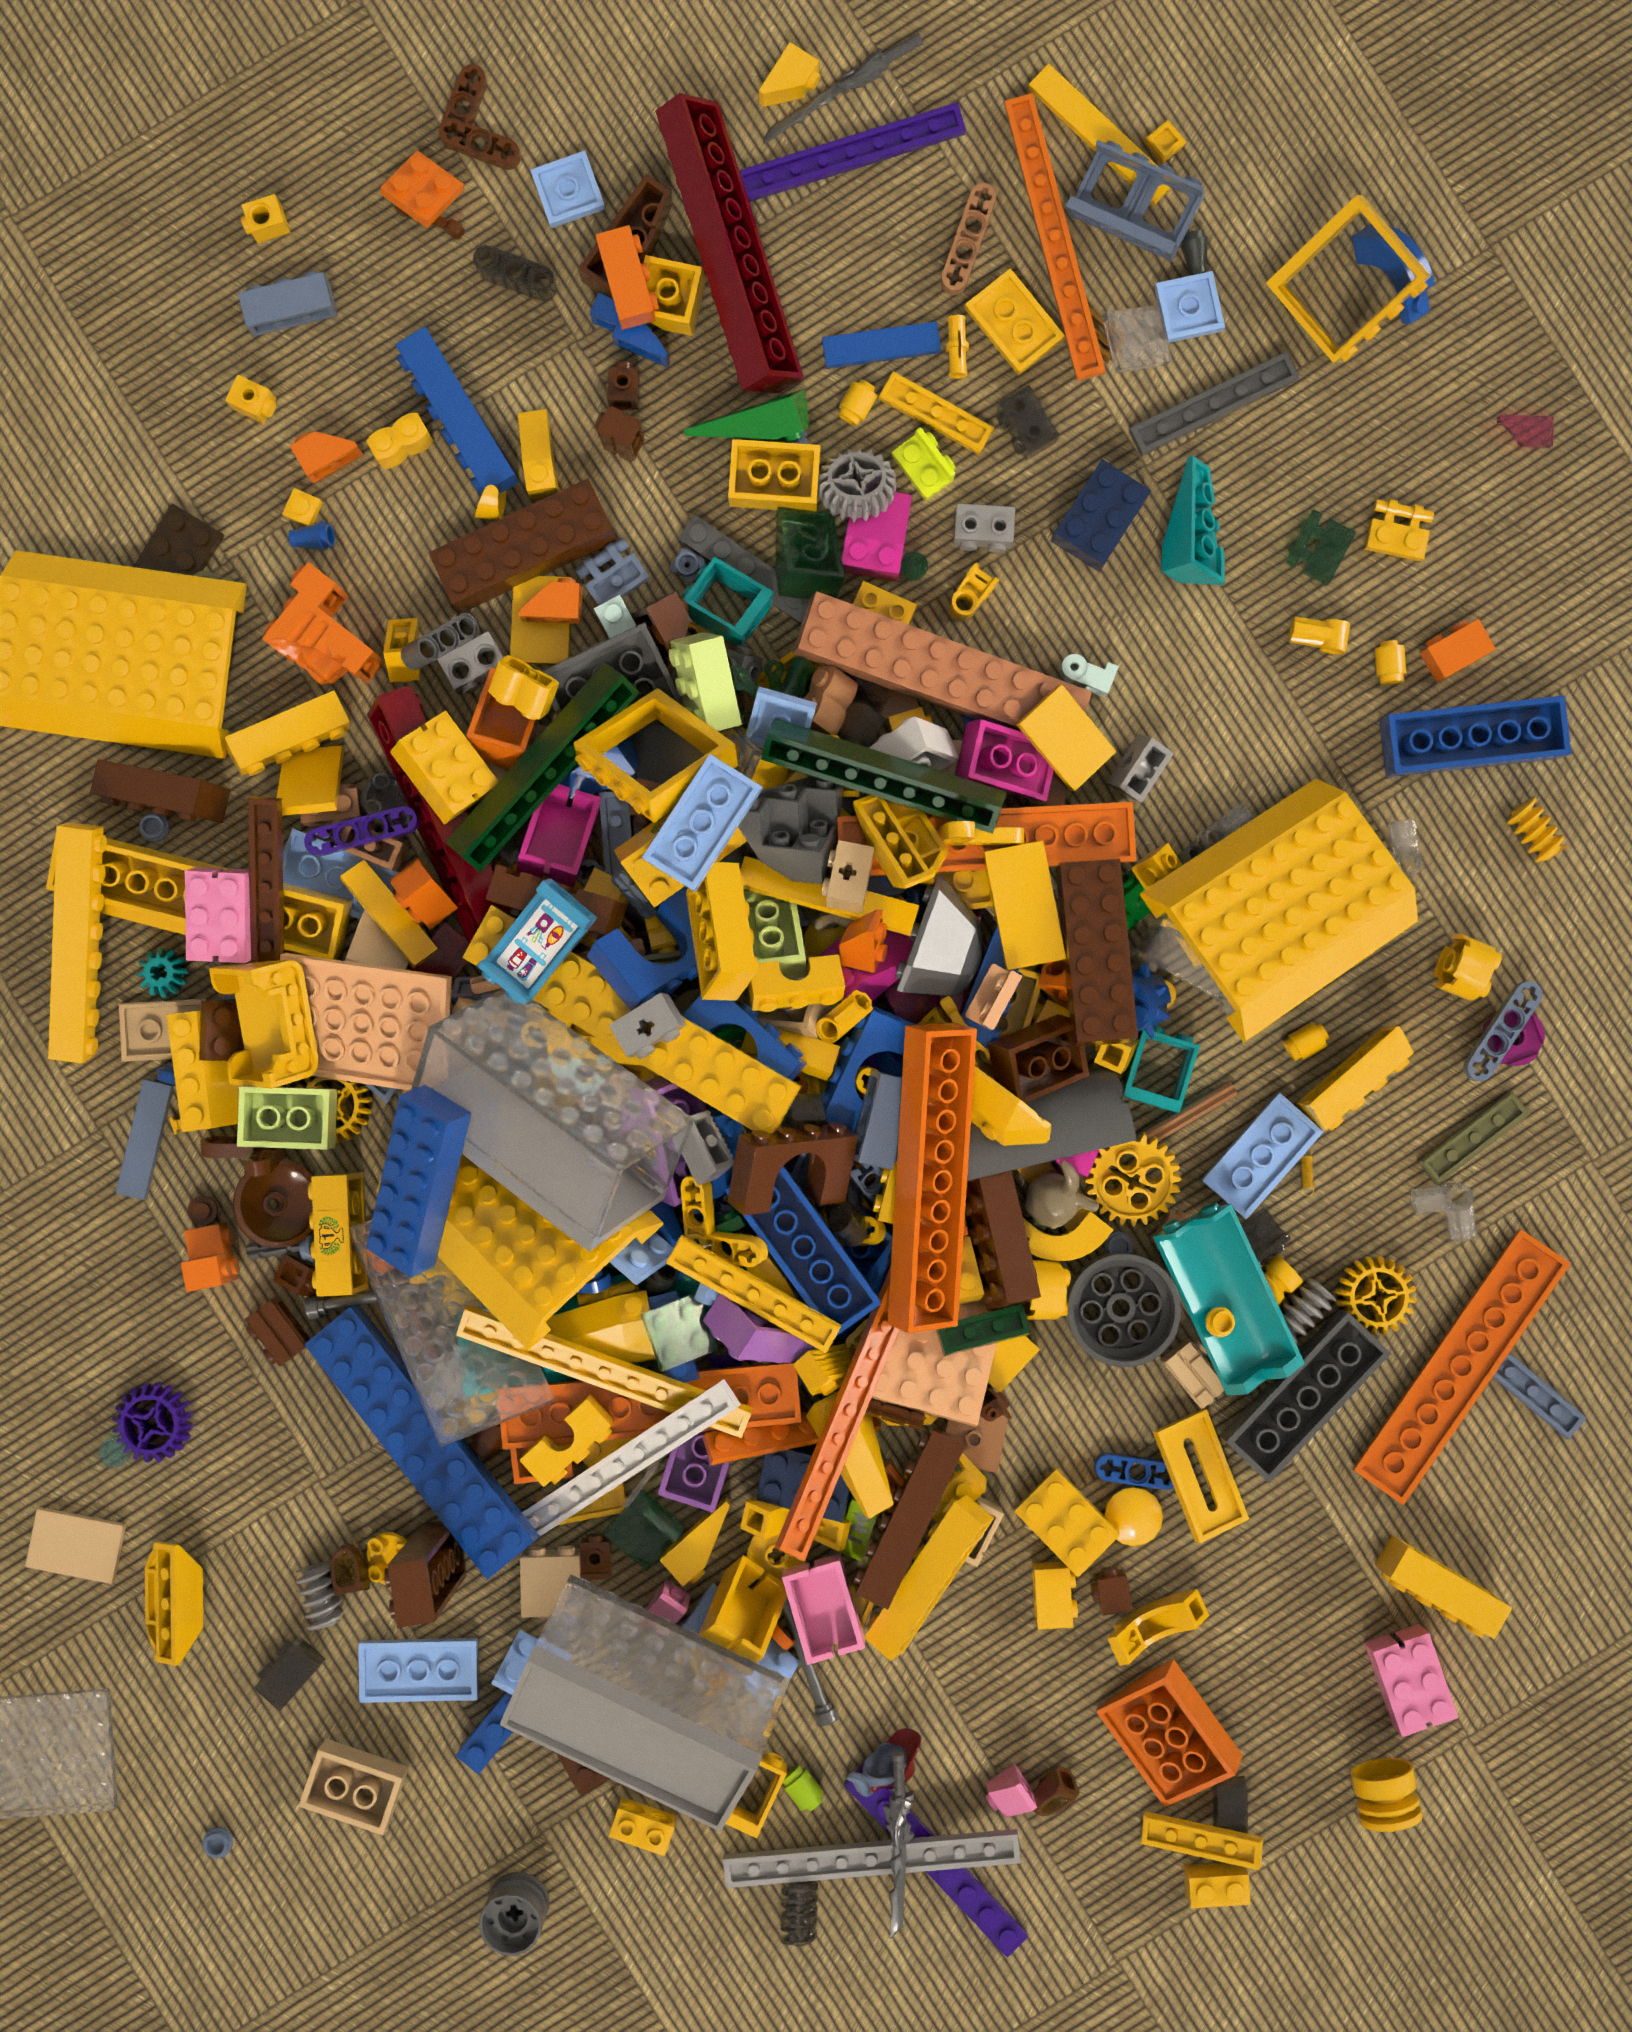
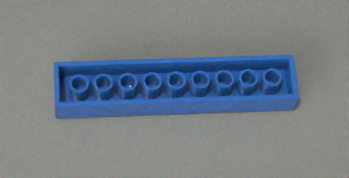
M360 1305L349 1307L304 1344L487 1580L540 1537L442 1410L435 1412L414 1385L418 1379Z

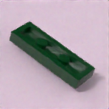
M1023 1304L960 1319L956 1327L936 1329L943 1356L1022 1337L1031 1333Z

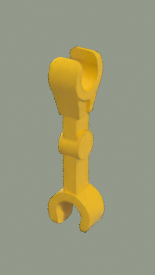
M950 996L943 998L940 1001V1005L952 1022L968 1026L960 1016ZM976 1040V1051H983L986 1058L989 1059V1051Z

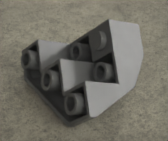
M810 776L764 789L760 792L738 828L762 863L791 881L822 884L831 869L828 868L830 851L835 850L837 845V817H841L844 786Z
M937 876L934 885L927 884L922 901L927 902L920 924L914 923L911 936L908 938L913 940L906 962L901 960L896 971L895 978L900 979L897 991L953 996L972 988L980 968L984 946L979 919L945 879Z

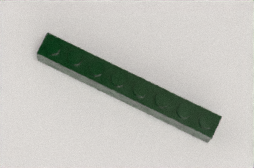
M604 663L445 843L478 872H481L578 763L575 760L574 742L626 709L639 694V691L623 674Z
M775 719L767 732L761 760L951 821L975 822L976 829L992 834L1007 793L780 719Z

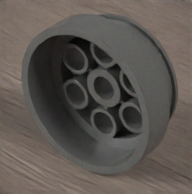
M1112 1252L1091 1260L1075 1275L1066 1295L1068 1299L1066 1320L1072 1336L1091 1357L1110 1366L1134 1367L1152 1361L1168 1348L1180 1324L1181 1303L1172 1279L1159 1265L1138 1254ZM1128 1272H1135L1137 1274L1136 1284L1126 1287L1123 1283L1124 1276ZM1106 1276L1108 1278L1107 1288L1097 1291L1094 1287L1096 1278ZM1147 1295H1153L1155 1298V1305L1150 1310H1144L1141 1305L1143 1298ZM1118 1299L1126 1301V1309L1121 1314H1115L1112 1310L1113 1303ZM1089 1303L1096 1304L1098 1308L1096 1315L1092 1318H1086L1083 1315V1309ZM1138 1322L1143 1323V1334L1139 1337L1131 1336L1130 1330L1132 1325ZM1109 1326L1114 1327L1115 1337L1110 1341L1102 1340L1101 1333L1103 1329Z

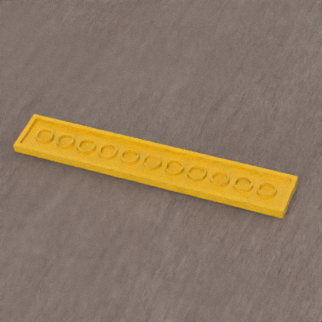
M491 905L462 958L477 966L481 960H484L517 918ZM571 951L533 1000L625 1054L609 1025L629 1013L630 1009L593 963ZM683 1016L682 1018L687 1026L679 1030L681 1033L679 1037L668 1043L661 1041L653 1046L655 1051L645 1058L639 1059L638 1056L630 1057L753 1131L763 1130L773 1134L778 1129L801 1088L799 1084ZM647 1022L648 1028L644 1031L645 1033L652 1034L651 1028L655 1025L654 1023Z

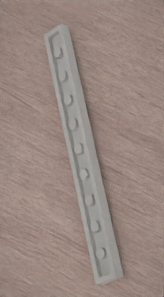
M1017 1829L912 1838L906 1844V1873L1021 1863ZM891 1840L724 1854L723 1865L726 1888L894 1874L890 1859L895 1856V1848L890 1844Z

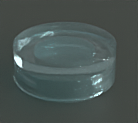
M120 1436L109 1438L100 1447L99 1456L106 1466L119 1467L125 1464L131 1457L132 1451L127 1454L123 1453L124 1448L127 1446L125 1442L121 1444L116 1443Z

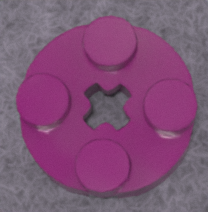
M1510 1010L1504 1015V1023L1510 1028L1514 1027L1518 1022V1016L1514 1011ZM1494 1013L1490 1017V1019L1484 1023L1483 1033L1492 1021V1019L1494 1018V1016L1496 1015V1013ZM1531 1015L1521 1030L1520 1037L1517 1038V1044H1512L1500 1064L1521 1066L1530 1063L1538 1056L1541 1044H1544L1545 1032L1537 1016ZM1492 1035L1487 1041L1488 1048L1493 1052L1499 1051L1502 1046L1501 1039L1497 1035Z

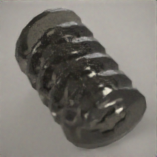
M817 1881L787 1883L790 1886L781 1889V1894L789 1897L781 1900V1906L789 1909L781 1912V1918L788 1921L780 1924V1930L787 1933L780 1936L781 1943L792 1946H804L817 1938V1930L815 1928L817 1926L816 1915L818 1913V1906L816 1905L818 1902V1894L816 1893L818 1890Z

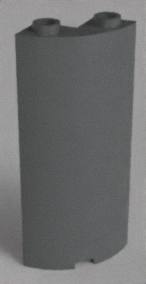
M1105 1067L1090 1070L1089 1076L1025 1103L1039 1117L1051 1124L1050 1140L1047 1143L1003 1146L996 1140L988 1139L981 1129L971 1122L967 1181L1136 1141L1130 1108L1122 1097L1123 1087L1116 1072Z

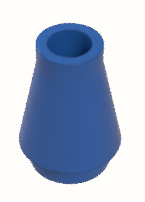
M323 521L290 530L288 534L289 543L293 548L302 547L326 551L328 547H333L335 544V533L330 523L325 524Z

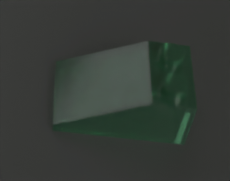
M785 507L777 508L775 575L779 596L810 599L817 591L837 598L845 575L835 519L832 513Z

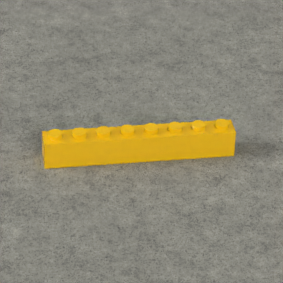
M68 822L56 827L48 1059L85 1063L93 1058L98 1050L95 1027L98 1025L100 1016L99 1010L96 1009V1002L101 990V984L97 981L98 969L102 962V955L99 952V940L103 934V925L100 923V911H102L104 906L101 882L105 878L102 854L107 844L106 836L103 835L104 826Z

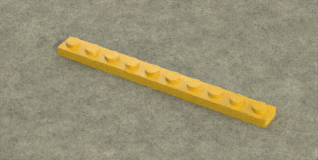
M468 1304L456 1336L673 1413L706 1391L548 1333L527 1351L492 1313ZM741 1403L737 1409L709 1427L742 1438L753 1407Z

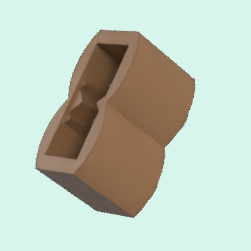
M821 665L812 676L810 692L803 698L817 703L811 728L828 735H836L842 727L846 716V709L854 700L858 688L857 682L835 666Z

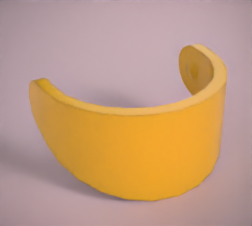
M495 485L486 486L478 503L475 518L491 520L503 518L507 490L499 495V490Z

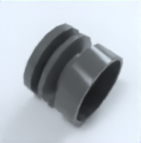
M512 1872L503 1875L494 1883L479 1918L480 1934L491 1950L501 1955L517 1956L526 1953L536 1944L549 1910V1896L545 1886L538 1878L524 1872Z

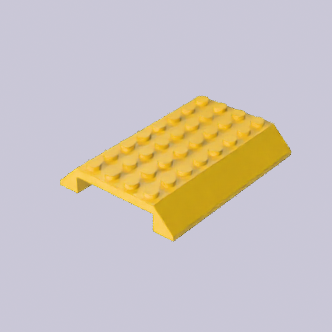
M15 550L0 575V726L226 759L227 748L224 737L229 735V730L222 729L236 612L244 613L247 584Z
M1318 779L1312 780L1139 894L1156 919L1167 913L1229 1001L1235 1012L1226 1017V1019L1243 1043L1418 922L1416 894L1412 883L1345 791Z
M462 1154L438 1257L523 1347L529 1351L551 1330L546 1321L634 1238L642 1245L664 1223L649 1209L588 1252ZM380 1182L376 1189L377 1193L379 1192Z

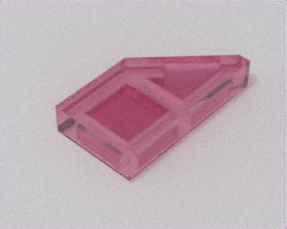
M1499 415L1497 417V423L1500 426L1502 425L1514 437L1513 440L1520 447L1550 448L1553 446L1554 416Z

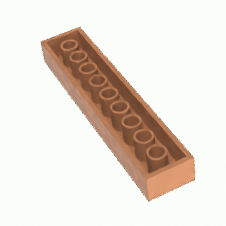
M817 591L809 599L792 652L794 655L822 665L835 666L847 674L976 720H986L1020 732L1022 731L1016 724L1057 685L1062 684L1085 713L1092 691Z

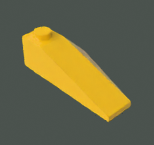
M646 1290L614 1296L551 1316L546 1321V1324L551 1329L548 1334L633 1364L658 1359Z
M839 1391L814 1403L806 1415L818 1438H820ZM865 1412L840 1475L868 1520L890 1508L894 1503L872 1416Z

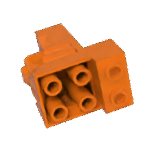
M307 562L305 566H300L292 576L293 581L290 585L298 594L286 601L283 606V613L277 620H272L264 630L265 635L262 639L292 663L295 661L302 669L307 670L320 685H325L326 683L333 684L348 671L356 678H360L368 684L385 661L332 618L349 596L334 581L310 562Z

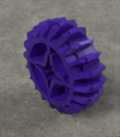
M147 1382L142 1384L141 1389L138 1386L132 1388L131 1395L127 1393L122 1396L123 1403H119L115 1407L120 1414L112 1417V1421L119 1423V1426L113 1428L112 1432L121 1434V1437L116 1440L117 1444L126 1443L127 1446L124 1448L123 1453L127 1454L134 1450L133 1459L138 1460L143 1455L144 1462L146 1463L151 1462L153 1458H155L156 1462H161L165 1456L172 1458L175 1456V1450L181 1451L185 1447L182 1441H188L191 1438V1435L185 1430L194 1428V1424L188 1422L187 1419L191 1418L194 1412H185L184 1408L190 1404V1401L187 1400L182 1403L179 1401L183 1392L179 1391L172 1395L173 1386L168 1385L163 1389L161 1382L155 1383L153 1387ZM142 1400L157 1401V1404L150 1411L136 1409ZM167 1409L172 1414L173 1422L167 1417ZM153 1416L156 1419L154 1423H157V1426L154 1428L150 1425L152 1422H149V1418ZM133 1423L139 1428V1436L134 1429ZM156 1434L171 1436L165 1444L154 1445L149 1443L150 1439L154 1438Z

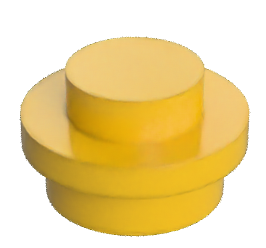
M1215 1307L1208 1312L1205 1325L1211 1335L1225 1337L1234 1329L1235 1319L1228 1309Z

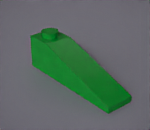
M805 389L770 399L757 407L749 406L732 415L726 414L692 425L684 429L685 436L774 440L784 437L786 442L802 437L801 432L809 427Z

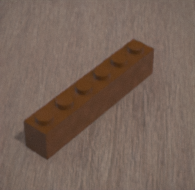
M931 1425L928 1432L925 1430L922 1432L917 1443V1447L920 1448L916 1459L910 1458L904 1471L907 1478L903 1486L897 1485L892 1495L894 1502L890 1514L887 1512L883 1514L878 1529L882 1531L877 1541L871 1540L865 1556L869 1557L865 1567H858L852 1583L856 1584L855 1595L887 1610L895 1597L966 1447L964 1440Z

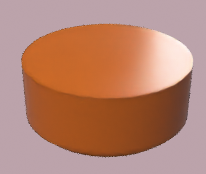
M777 1622L772 1638L784 1650H788L795 1642L789 1633Z

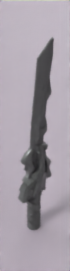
M920 34L913 35L908 40L901 42L885 53H882L879 47L876 52L871 53L866 58L860 68H854L848 72L844 71L838 83L770 127L763 144L774 139L790 126L804 121L809 113L822 105L832 102L833 98L840 93H849L853 88L864 87L871 81L883 77L882 72L888 69L889 63L923 45Z
M901 1751L892 1753L893 1785L895 1791L894 1795H889V1805L883 1804L887 1819L886 1827L892 1837L890 1844L895 1848V1856L890 1859L891 1868L894 1872V1888L889 1892L892 1912L890 1939L903 1927L906 1844L914 1837V1833L910 1832L911 1824L906 1820V1815L910 1812L914 1802V1791L908 1793L905 1791L904 1753Z

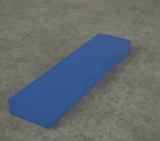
M937 321L822 337L826 369L941 353Z

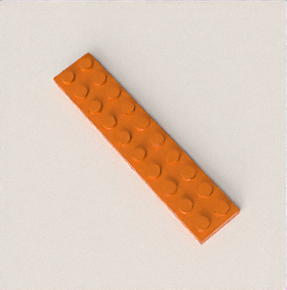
M1133 802L1002 808L996 827L1024 828V844L1043 840L1048 867L1059 866L1060 863L1106 859H1120L1121 863L1137 861ZM924 812L936 831L947 822H952L951 820ZM857 816L837 817V845L838 840L867 845ZM946 845L948 854L936 873L986 870L983 852L1017 845ZM874 856L870 877L886 876ZM846 873L843 878H850L851 874Z
M1518 1229L1352 1470L1404 1506L1571 1263L1522 1229Z
M795 1362L698 1370L699 1379L685 1382L700 1389L708 1390L725 1379L739 1402L753 1407L746 1428L802 1423L798 1373L793 1367ZM581 1380L497 1389L503 1450L532 1447L545 1434L558 1445L572 1443L574 1441V1432L564 1419L589 1394L614 1419L610 1427L612 1433L605 1440L635 1438L671 1414L670 1412ZM707 1427L701 1432L716 1431L717 1429Z

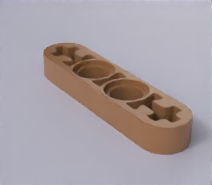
M979 183L971 190L942 273L941 286L949 295H958L966 288L996 201V192L988 183ZM985 193L987 194V200L984 201L980 212L976 210L979 201L978 197ZM969 219H976L981 223V229L978 232H970L966 229L965 223ZM960 246H967L970 248L972 255L968 259H960L956 255V249ZM957 266L961 268L958 277L960 282H956L955 286L950 285L949 278L953 277Z

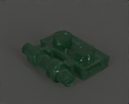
M1312 510L1308 519L1303 520L1300 526L1301 532L1296 542L1291 543L1288 549L1289 555L1285 563L1296 567L1299 559L1305 561L1306 565L1301 573L1328 586L1356 532L1332 519L1328 521L1325 528H1322L1318 524L1322 514L1319 511ZM1311 536L1318 539L1313 551L1308 550L1306 547Z

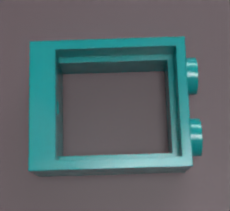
M713 557L708 565L704 564L700 568L695 584L692 587L688 586L682 594L689 608L687 613L691 620L716 635L723 636V639L731 644L744 646L772 607L774 591L718 558ZM715 580L752 601L736 626L731 625L698 605Z
M1153 1026L1154 1038L1152 1039L1145 1030L1138 1031L1137 1039H1139V1042L1126 1070L1122 1084V1097L1174 1113H1180L1200 1045L1193 1044L1194 1038L1177 1033L1175 1038L1164 1035L1165 1029ZM1146 1039L1185 1050L1172 1098L1132 1087Z

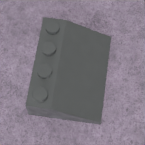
M645 622L542 671L559 682L552 702L557 715L604 663L623 674L639 691V694L627 707L657 688L680 705L683 704Z

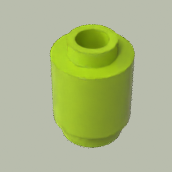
M798 1764L787 1772L783 1781V1789L800 1811L807 1809L811 1812L823 1801L820 1796L824 1791L806 1768L802 1769Z

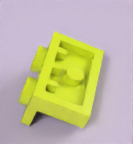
M920 427L915 431L913 437L892 451L891 456L924 500L927 501L954 481V470L956 467L948 455L942 456L936 448L938 443L935 437L929 431L925 433Z

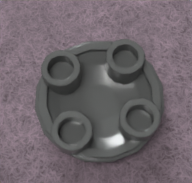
M376 773L366 782L361 791V806L365 815L407 806L393 773ZM405 812L402 813L401 819L395 821L390 820L391 815L387 816L391 829H394L392 825L402 824L406 826L412 820V816L406 815ZM374 819L371 821L379 827L384 828V824L380 819Z

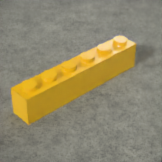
M968 1495L958 1500L952 1499L943 1510L945 1517L941 1523L938 1521L930 1529L927 1535L930 1539L927 1544L921 1545L913 1556L915 1562L911 1568L908 1567L889 1609L883 1608L881 1613L878 1611L867 1624L870 1629L865 1635V1639L890 1661L906 1650L994 1519L993 1516Z

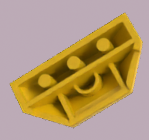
M873 795L853 801V806L867 845L875 847L874 856L893 887L906 889L935 876L948 854V848L923 811Z
M975 1066L971 1122L978 1126L988 1139L996 1140L1003 1146L1047 1143L1050 1140L1051 1124L1039 1117L1023 1101Z
M158 1541L154 1542L153 1550L145 1564V1627L150 1644L155 1651L153 1654L155 1662L177 1666L181 1664L203 1629V1568L180 1545Z

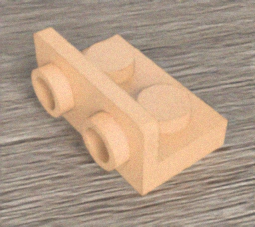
M992 964L969 1005L965 1017L989 1030H994L1022 975Z

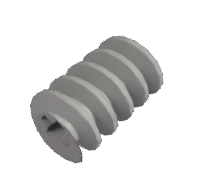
M1311 1278L1306 1280L1310 1289L1298 1288L1302 1298L1291 1295L1290 1300L1293 1306L1286 1303L1282 1304V1309L1285 1313L1283 1317L1296 1344L1299 1341L1295 1334L1299 1333L1306 1336L1307 1332L1304 1325L1306 1324L1314 1328L1316 1325L1312 1317L1315 1316L1323 1319L1324 1317L1320 1309L1324 1308L1331 1311L1332 1308L1328 1300L1336 1301L1321 1284Z
M329 1562L316 1563L296 1571L304 1575L296 1583L306 1584V1588L300 1591L299 1595L309 1596V1599L302 1603V1607L312 1608V1611L304 1616L306 1619L315 1620L314 1623L307 1627L308 1630H318L338 1623L340 1621L339 1618L344 1614L343 1609L335 1608L341 1603V1599L333 1596L335 1595L333 1585H330L332 1583L331 1574H326L331 1570Z

